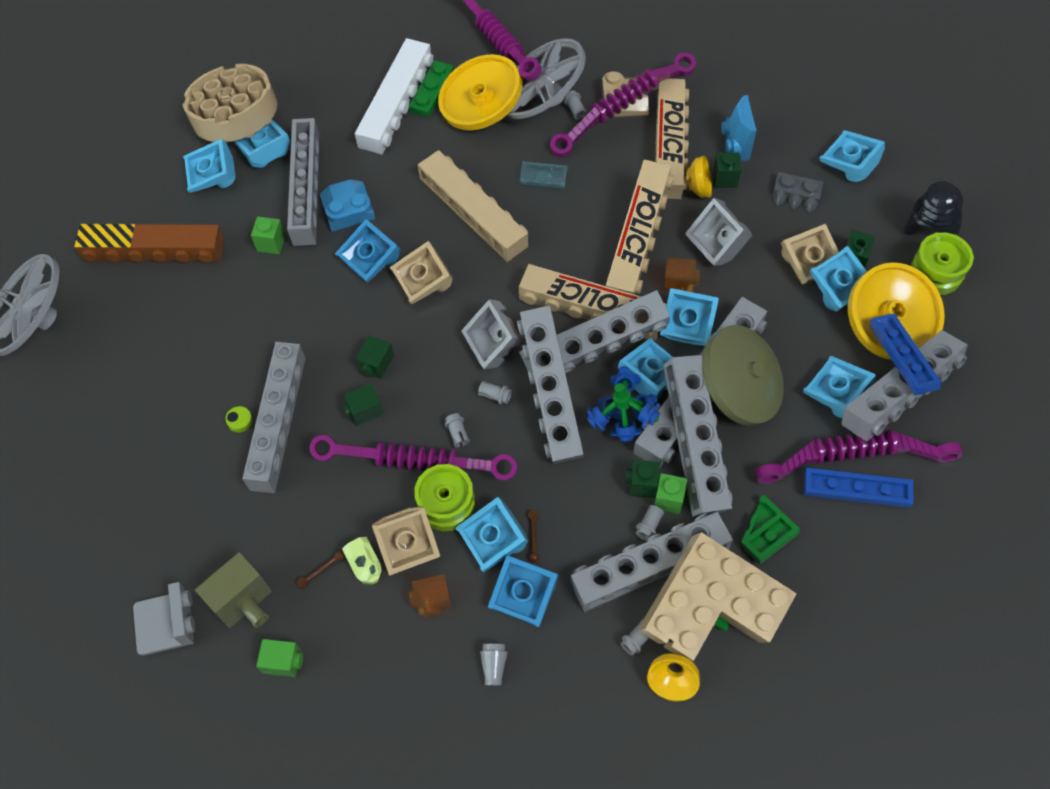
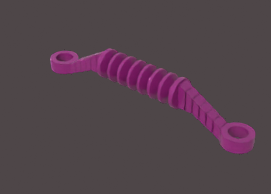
M463 0L476 16L475 24L477 28L480 29L502 56L519 65L518 72L526 81H533L538 78L542 71L540 63L534 57L526 58L523 55V46L510 34L490 10H482L474 0ZM534 66L530 72H526L529 67Z
M680 53L676 56L674 64L654 70L645 69L642 72V76L636 75L635 80L630 79L628 81V85H621V90L615 89L614 95L611 93L607 94V100L601 98L599 104L593 103L591 105V112L568 134H557L551 139L550 150L552 154L559 158L568 156L572 151L573 144L590 127L592 128L599 122L601 124L606 123L607 117L610 119L614 118V112L620 114L621 107L627 109L629 107L628 103L631 105L635 104L636 99L641 100L643 94L648 95L650 93V89L655 91L658 88V84L663 80L679 75H691L696 66L694 56L690 53ZM686 61L690 64V67L683 68L679 63ZM558 142H564L567 144V147L565 149H558L555 145Z
M889 429L885 431L884 435L883 433L878 436L874 435L867 442L856 434L854 441L850 434L845 435L844 443L841 436H835L834 444L830 437H825L824 445L820 438H814L812 442L787 460V462L782 465H763L755 470L757 482L760 484L774 483L800 468L803 464H822L824 462V455L827 461L832 463L835 455L838 461H843L845 454L848 460H853L855 452L859 459L865 457V451L870 458H873L876 452L880 457L884 456L886 451L889 455L909 452L945 463L961 458L964 453L961 444L957 442L946 443L936 447Z
M318 435L310 444L312 456L320 461H329L335 455L376 459L377 467H382L384 460H387L388 468H392L394 461H397L398 469H402L404 462H407L408 470H412L414 464L417 463L418 471H422L425 464H427L428 468L439 464H451L460 468L491 471L500 480L513 478L518 470L516 460L507 454H500L493 460L457 457L456 449H452L449 456H446L445 448H441L439 455H436L435 447H431L429 453L426 454L425 446H421L419 452L416 453L415 445H411L408 452H406L405 444L401 443L398 451H396L395 444L391 442L388 450H386L384 441H379L377 448L337 444L335 439L327 435ZM321 441H327L330 445V450L326 455H321L318 452L317 447ZM506 459L511 463L512 469L507 475H502L498 472L497 465L501 460Z

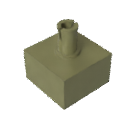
M240 552L195 589L229 629L244 616L250 620L255 628L262 626L269 618V615L258 604L272 590Z

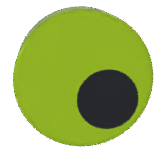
M233 407L226 414V423L233 432H244L252 424L251 413L245 407Z

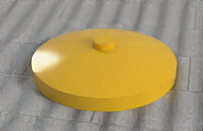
M494 54L478 56L458 66L446 78L439 92V109L446 121L453 127L462 130H478L500 121L514 108L520 98L523 83L518 68L510 59Z
M902 263L878 265L864 273L856 281L850 292L848 317L852 330L863 346L879 357L891 360L869 326L871 318L894 313L918 348L943 330L945 316L942 298L933 282L924 273L912 266Z

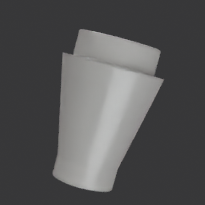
M483 644V651H480L485 685H502V676L508 653L505 651V644Z

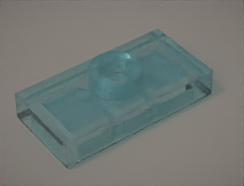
M523 161L520 184L565 189L568 166Z

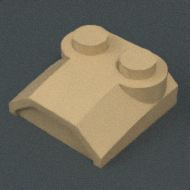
M619 72L606 73L601 78L602 97L607 100V94L611 93L614 95L615 89L621 90V85H628V81L630 79L635 80V78L623 77ZM643 94V98L641 100L636 99L633 105L628 103L629 107L627 109L621 107V113L616 114L614 112V117L648 115V95Z
M826 224L781 242L782 256L785 261L791 264L802 285L815 281L809 272L812 268L819 266L839 252Z
M429 241L390 267L411 304L435 291L443 292L447 290L453 280L443 260Z
M424 506L404 509L385 516L372 524L389 576L441 557Z

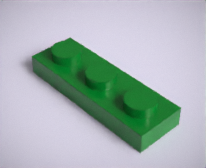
M434 60L408 106L410 113L427 118L430 117L438 103L439 92L444 81L454 71L453 65Z

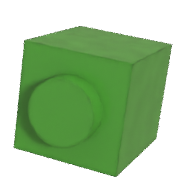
M257 216L251 233L257 252L280 255L286 236L280 219Z
M661 473L654 506L659 507L665 512L680 515L687 478Z
M262 639L256 667L263 674L296 677L297 669H301L303 664V652H301L299 646L294 642Z

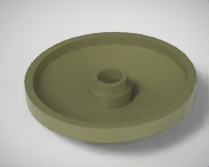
M730 325L712 334L704 347L702 369L707 389L715 404L728 418L742 425L754 426L772 419L782 404L784 383L780 365L771 347L755 331L741 325Z

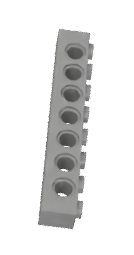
M741 297L718 330L730 325H741L761 335L768 323L765 321L768 311ZM686 380L688 387L693 389L692 384ZM669 397L658 410L660 412L659 421L655 422L653 426L649 424L636 440L633 452L645 461L660 462L659 469L664 462L668 464L676 453L674 448L678 444ZM691 405L692 411L697 414V409ZM658 436H666L669 438V440L662 441L658 438Z

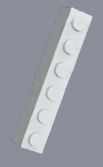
M408 38L405 39L355 132L358 148L383 154L386 147L390 146L394 131L399 129L403 114L407 113L409 103L416 94L420 82L422 83L425 78L427 68L431 67L433 63L430 44Z

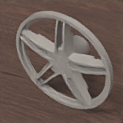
M567 38L554 40L536 48L525 56L526 58H537L544 54L540 63L542 71L538 78L533 81H526L522 78L523 87L520 98L514 108L506 115L511 119L528 118L563 101L565 94L580 77L585 65V51L579 42ZM568 47L577 51L578 55L558 62L561 48ZM576 69L570 80L562 88L557 80L571 74V71ZM535 95H540L543 104L528 111L514 112L520 106L526 105Z
M36 255L26 261L13 273L0 291V309L3 303L10 307L0 318V340L2 337L6 338L11 331L13 343L0 349V356L10 354L19 348L33 334L37 327L46 330L55 321L57 310L50 305L58 287L59 265L49 255ZM45 264H49L52 268L51 281L41 284L44 276L42 274ZM26 274L20 293L11 291L16 283ZM8 294L15 297L12 302L6 299Z

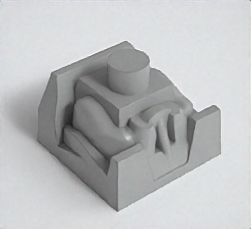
M716 198L712 199L685 233L714 266L723 265L731 261L752 237L751 231L737 220L733 213L725 206L726 203Z
M491 299L484 304L461 331L483 369L498 368L504 361L503 356L508 355L509 351L525 339L524 335L520 336L512 319L503 314L507 310L506 306L500 301Z

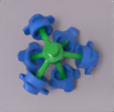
M622 366L619 368L617 375L612 376L610 380L611 384L615 386L613 396L599 398L597 405L593 409L588 408V416L586 418L589 421V425L595 429L599 427L602 431L605 430V425L610 422L609 419H622V421L615 424V430L611 431V436H617L620 441L626 442L633 440L635 435L642 433L641 429H636L635 421L627 420L626 409L632 407L633 416L643 423L641 427L644 429L646 425L650 424L653 426L655 422L659 421L660 412L657 410L660 404L657 403L655 406L657 397L654 394L649 396L640 394L635 398L631 397L630 392L635 388V384L641 382V377L629 371L628 367Z

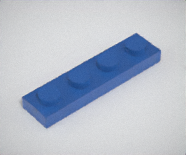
M893 313L871 318L869 326L914 395L940 390L942 382L897 316Z
M807 467L804 471V496L911 508L914 504L913 480Z

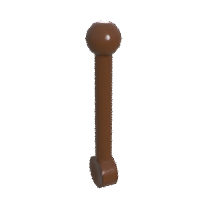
M530 510L528 512V519L531 521V554L529 555V560L532 563H536L539 560V555L536 553V520L538 519V512Z
M342 550L336 551L334 557L311 574L298 578L296 581L297 586L300 589L306 588L311 579L337 560H343L345 558L344 552Z

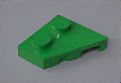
M763 495L759 500L755 514L751 518L749 528L743 536L741 547L760 565L798 536L800 528Z

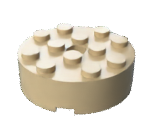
M236 64V68L226 70L222 66L205 73L188 87L184 94L185 102L182 104L195 133L199 137L212 142L223 139L224 142H231L243 138H251L257 131L271 123L277 110V99L268 76L262 69L249 64Z

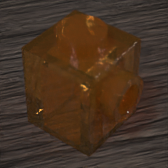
M667 257L664 291H670V288L693 292L694 284H699L700 270H696V260Z
M444 574L412 581L414 591H409L412 608L417 607L419 615H425L426 617L436 616L441 613V610L452 608Z

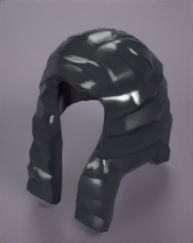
M946 181L931 184L928 187V191L915 203L904 233L911 235L916 226L919 225L931 231L947 232L958 236L962 223L963 196L961 191Z

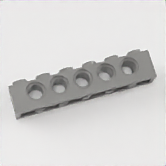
M315 118L292 119L287 231L293 246L316 245L319 132Z
M658 291L651 292L557 334L565 373L576 368L575 365L583 361L590 363L596 360L601 353L606 351L612 353L619 350L621 345L628 341L635 343L643 339L644 334L653 331L657 333L664 330L667 324L670 323V315ZM638 315H646L648 321L640 324L635 321V318ZM616 325H623L626 328L621 334L614 333L612 329ZM593 335H600L603 338L598 344H592L589 340ZM571 345L580 347L576 354L567 353V348ZM523 350L519 351L527 370L532 369L530 359L525 360ZM547 355L541 356L538 359L537 364L540 366H547V364L544 363V359L547 357Z
M550 305L520 312L521 320L517 321L520 336L525 335L527 344L522 345L525 360L530 359L532 369H528L530 383L536 384L537 393L533 394L536 409L541 408L543 418L539 419L541 433H546L548 443L544 444L547 459L552 458L553 463L557 464L584 458ZM535 332H544L545 338L540 342L533 341L532 336ZM543 355L551 358L547 366L537 364L538 359ZM546 380L556 381V387L552 391L543 389V384ZM553 404L562 406V411L557 416H551L548 413L549 407ZM561 428L565 429L568 432L567 438L563 441L555 440V431Z
M941 330L918 349L940 381L944 382L955 368L959 369L967 359L965 353L968 345ZM895 367L844 408L841 425L867 442L874 435H880L887 424L891 421H897L904 410L908 407H914L921 396L924 394L928 395L930 392L914 395L897 367Z
M275 342L242 478L250 491L275 493L306 359L300 344Z
M702 356L673 357L663 367L684 476L687 478L686 486L692 517L700 516L704 513H722L732 509L733 499L727 485V468L722 460V443L717 435V418L712 410V397L704 380ZM686 380L692 384L693 389L688 387ZM691 405L697 409V414L692 411ZM696 430L702 434V440L698 438ZM701 455L707 459V465L702 462ZM707 481L712 485V492L706 486Z
M716 512L711 515L704 513L695 518V522L685 525V523L678 524L670 530L671 532L665 535L655 534L649 537L644 544L639 546L632 544L624 548L621 554L614 557L612 554L606 555L593 566L588 567V565H584L573 571L574 574L570 577V584L583 612L670 575L692 535L702 532L729 549L733 539L719 513ZM676 545L681 551L673 553L668 549V546ZM646 555L654 556L657 562L653 564L647 563L643 557ZM621 566H629L633 572L630 574H623L619 571L618 568ZM598 576H603L608 580V583L598 585L594 582V579Z

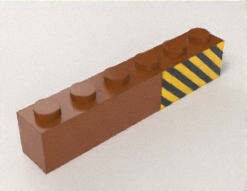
M80 224L74 248L82 260L89 262L221 261L224 236L219 225Z

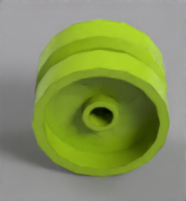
M947 232L934 233L927 236L920 244L917 254L911 262V266L924 273L936 286L940 295H947L956 291L962 284L965 275L972 267L974 256L971 247L959 236Z
M451 464L435 465L426 469L418 478L415 485V501L417 507L424 506L432 529L442 532L454 531L458 525L473 515L475 510L473 485L468 474L460 467Z

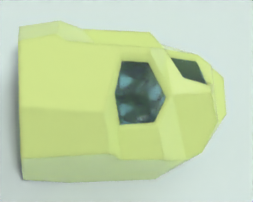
M359 537L349 542L342 550L356 578L364 584L377 583L381 574V564L367 537Z

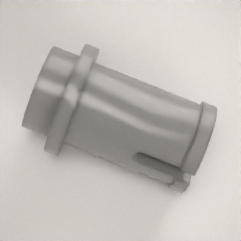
M572 90L565 94L564 103L569 106L574 119L579 120L586 116L587 111L580 100V94Z
M486 381L481 382L478 390V396L498 401L499 405L503 403L508 404L512 394V390L508 389V386L504 385L501 387Z
M458 413L447 416L444 425L450 431L454 447L459 448V443L462 444V447L467 445L470 440L463 425L464 418L460 417Z
M650 505L642 522L636 526V535L645 541L655 535V530L664 515V511L657 506Z
M644 619L640 621L629 635L622 637L621 647L630 655L639 653L641 651L640 647L649 638L638 631Z

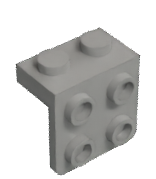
M180 582L168 584V595L139 601L134 604L136 648L141 656L194 644L193 632H195V622L191 616L190 606H192V596L190 590H186Z

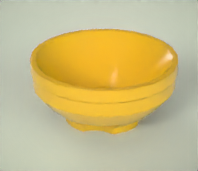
M700 156L692 162L690 168H687L688 188L700 198H710L712 195L710 167L706 156Z
M661 655L653 660L649 667L647 675L649 686L657 695L664 699L684 701L693 697L699 689V670L691 660L682 655ZM677 663L684 670L682 672H673L668 668V665Z

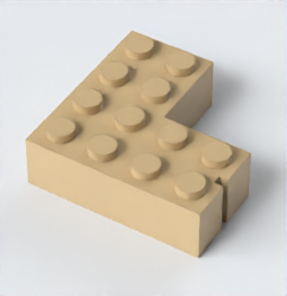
M701 532L693 535L638 631L658 644H665L664 648L670 652L694 661L718 617L758 643H769L797 593Z

